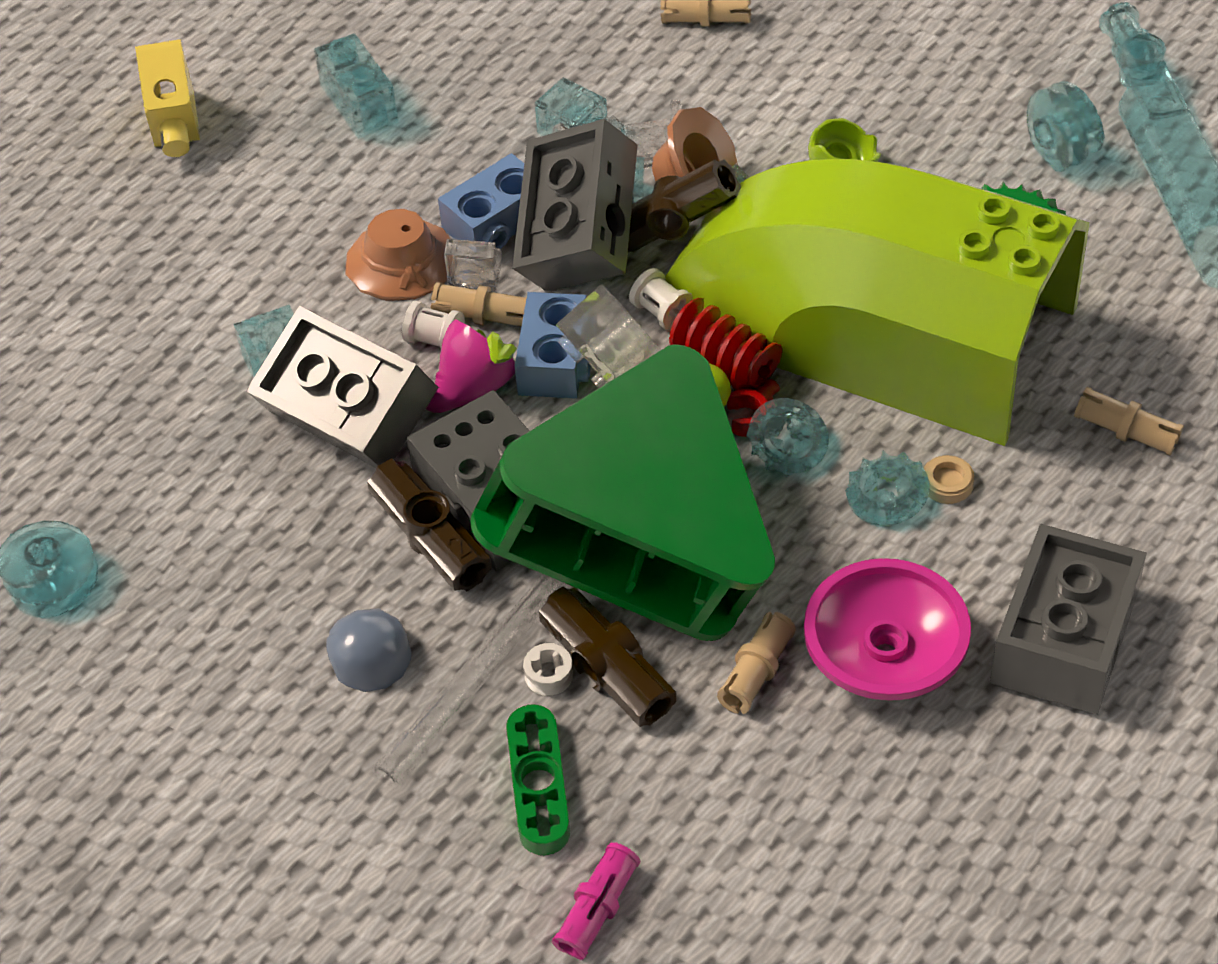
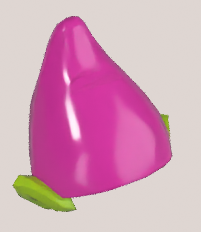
M455 319L448 326L442 342L439 371L436 373L435 384L439 388L426 410L432 413L450 411L463 407L492 390L497 391L515 374L513 355L517 347L513 344H504L499 334L493 331L486 337L484 331L480 329L475 331L468 325Z

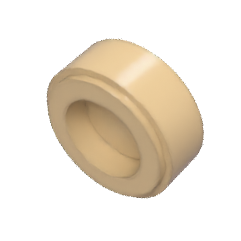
M951 455L935 457L927 462L923 468L921 481L923 491L929 498L939 503L954 504L961 502L973 490L974 471L969 463L959 457Z

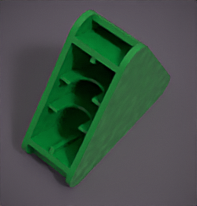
M669 345L511 442L505 449L471 515V528L474 536L483 547L492 553L703 641L719 640L732 630L741 613L759 588L771 576L775 567V556L710 365L699 352L683 345Z

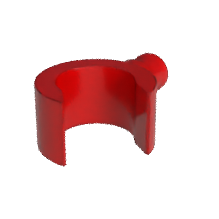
M768 379L763 386H759L755 390L740 389L730 394L727 402L728 410L751 408L758 412L750 418L733 419L732 432L734 435L749 437L765 429L768 424V405L773 401V396L780 391V386L775 380Z

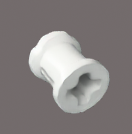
M656 268L643 272L635 280L629 294L631 304L638 309L645 308L655 315L659 320L660 326L665 330H671L674 319L680 310L693 300L692 294L687 290H677L666 282L663 272Z
M414 300L409 305L403 321V341L411 344L420 341L442 347L443 338L448 326L455 319L465 323L464 314L456 310H452L448 314L429 309L422 302Z

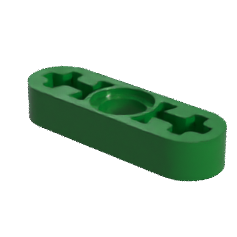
M530 704L519 707L512 712L507 720L506 729L520 842L529 852L545 856L557 853L565 847L570 837V825L556 719L549 709L541 705ZM537 724L540 751L529 752L528 739L525 733L526 725ZM536 770L546 771L554 777L551 785L542 790L529 789L522 781L527 774ZM547 805L548 818L551 825L550 835L539 836L536 806Z

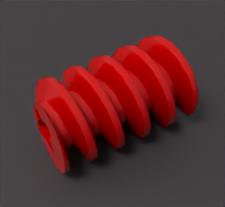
M695 298L688 302L674 319L670 330L669 345H683L699 352L708 363L721 368L725 372L730 386L735 391L740 389L755 390L772 377L782 358L783 348L781 344L772 342L766 346L767 338L764 334L756 333L751 336L752 330L749 325L741 323L736 326V319L731 314H725L720 317L721 311L716 305H709L704 308V298Z

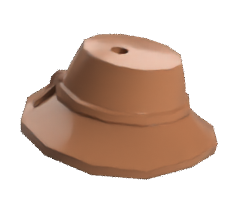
M702 107L678 110L667 127L668 140L658 149L653 157L652 172L655 182L665 176L683 177L713 160L720 162L723 159L735 170L738 180L739 168L734 143L719 119Z
M406 209L387 210L374 217L369 223L367 230L359 236L347 252L345 274L360 292L385 301L417 299L433 292L436 282L444 284L456 269V245L443 228L424 221L416 212Z

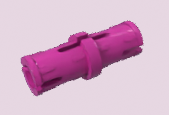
M611 842L607 845L603 857L588 882L580 883L574 892L573 897L576 902L560 930L552 939L553 945L558 950L581 961L585 959L588 949L605 920L613 919L619 910L620 905L617 900L632 873L641 862L635 852L619 843ZM596 902L594 908L592 909L590 915H589L588 918H587V915L589 914L591 908L593 907L594 903Z

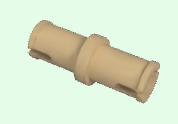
M661 0L660 10H664V13H661V22H700L701 27H710L711 22L750 23L751 8H749V5H751V0Z
M436 282L431 300H435L436 303L431 304V309L448 314L452 310L460 311L464 314V317L472 318L473 323L484 325L485 321L522 327L527 297L491 292L490 287L482 285L476 290Z
M1088 386L1083 392L1084 397L1081 396L1074 417L1082 418L1116 432L1117 439L1126 442L1127 438H1131L1171 456L1175 448L1174 445L1179 441L1184 425L1173 423L1141 410L1142 404L1133 400L1126 404L1094 391Z
M767 612L750 643L743 644L735 655L736 666L717 693L718 701L727 710L737 714L740 710L742 714L747 713L763 683L770 681L775 676L779 668L778 658L796 631L794 623L786 615L775 612L772 615L771 612Z

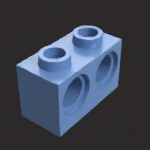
M511 153L438 198L442 228L474 257L478 258L489 250L496 251L501 249L508 242L509 238L516 234L524 163Z
M527 293L515 361L516 383L519 396L577 399L580 382H589L591 355L590 352H585V345H589L590 340L596 339V315H588L586 295Z

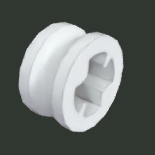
M543 643L527 652L523 662L525 681L534 693L543 696H553L562 693L570 686L573 680L572 658L564 647L554 643ZM553 662L555 675L543 677L542 664Z

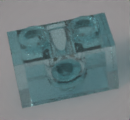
M355 33L314 48L320 86L357 138L399 122L393 85Z

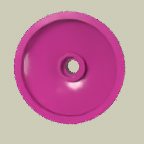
M889 558L870 559L839 569L818 586L806 608L804 637L806 647L815 665L829 680L839 687L866 698L903 700L929 693L955 675L964 662L969 649L971 622L968 609L958 591L938 573L922 565L905 560ZM882 644H888L894 647L895 650L882 651L877 649V647Z

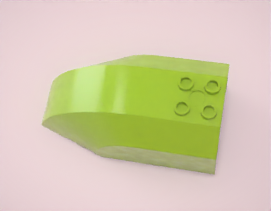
M856 159L808 160L771 168L739 183L741 189L737 197L706 214L665 276L666 282L677 290H687L692 294V299L704 298V308L709 305H716L721 311L720 317L725 314H731L736 319V326L741 323L749 325L752 330L751 336L756 333L764 334L767 338L766 346L772 342L781 344L783 353L777 368L1005 446L1009 439L1019 356L1036 305L1040 304L1074 315L1078 304L1090 222L946 177L907 167Z

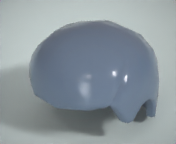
M379 608L356 610L339 619L330 629L326 640L329 661L338 681L347 687L363 692L386 689L404 676L411 661V648L402 623L398 618Z

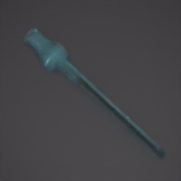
M1129 2L1117 3L1100 16L1099 27L1103 33L1110 37L1113 43L1111 50L1119 67V82L1127 88L1118 105L1120 117L1200 278L1208 286L1218 289V164L1164 61L1165 43L1159 37L1150 34L1148 30L1141 28L1138 22L1139 12L1135 6Z

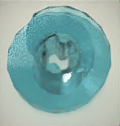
M1061 81L1053 83L1048 88L1036 91L1030 97L1027 106V126L1030 139L1035 150L1054 171L1063 172L1069 169L1071 165H1079L1085 161L1089 152H1098L1103 147L1105 135L1100 116L1090 98L1078 86Z
M44 520L25 525L10 534L0 546V577L3 585L16 607L27 615L40 618L60 616L77 608L91 594L98 580V562L89 538L78 527L63 521Z

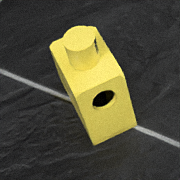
M181 39L135 46L144 110L154 146H162V152L167 156H183L189 151V141L200 140L194 90ZM160 82H172L175 85V92L161 94Z

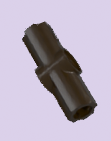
M725 159L720 162L713 160L683 177L665 176L657 180L651 194L632 203L628 252H634L659 238L664 240L682 238L687 234L690 222L737 197L741 185L736 178L735 170Z
M391 458L377 466L375 473L367 481L369 492L407 535L411 549L418 554L424 555L454 591L465 590L467 592L482 583L486 574L492 569L491 558L451 514L450 503L447 498L440 492L430 490L405 460L394 461Z
M563 586L548 596L546 603L539 610L540 622L570 653L579 674L585 672L597 684L592 687L595 691L603 688L639 727L644 725L650 726L668 713L677 702L676 691L644 659L642 649L628 627L619 621L611 624L575 587L569 589Z

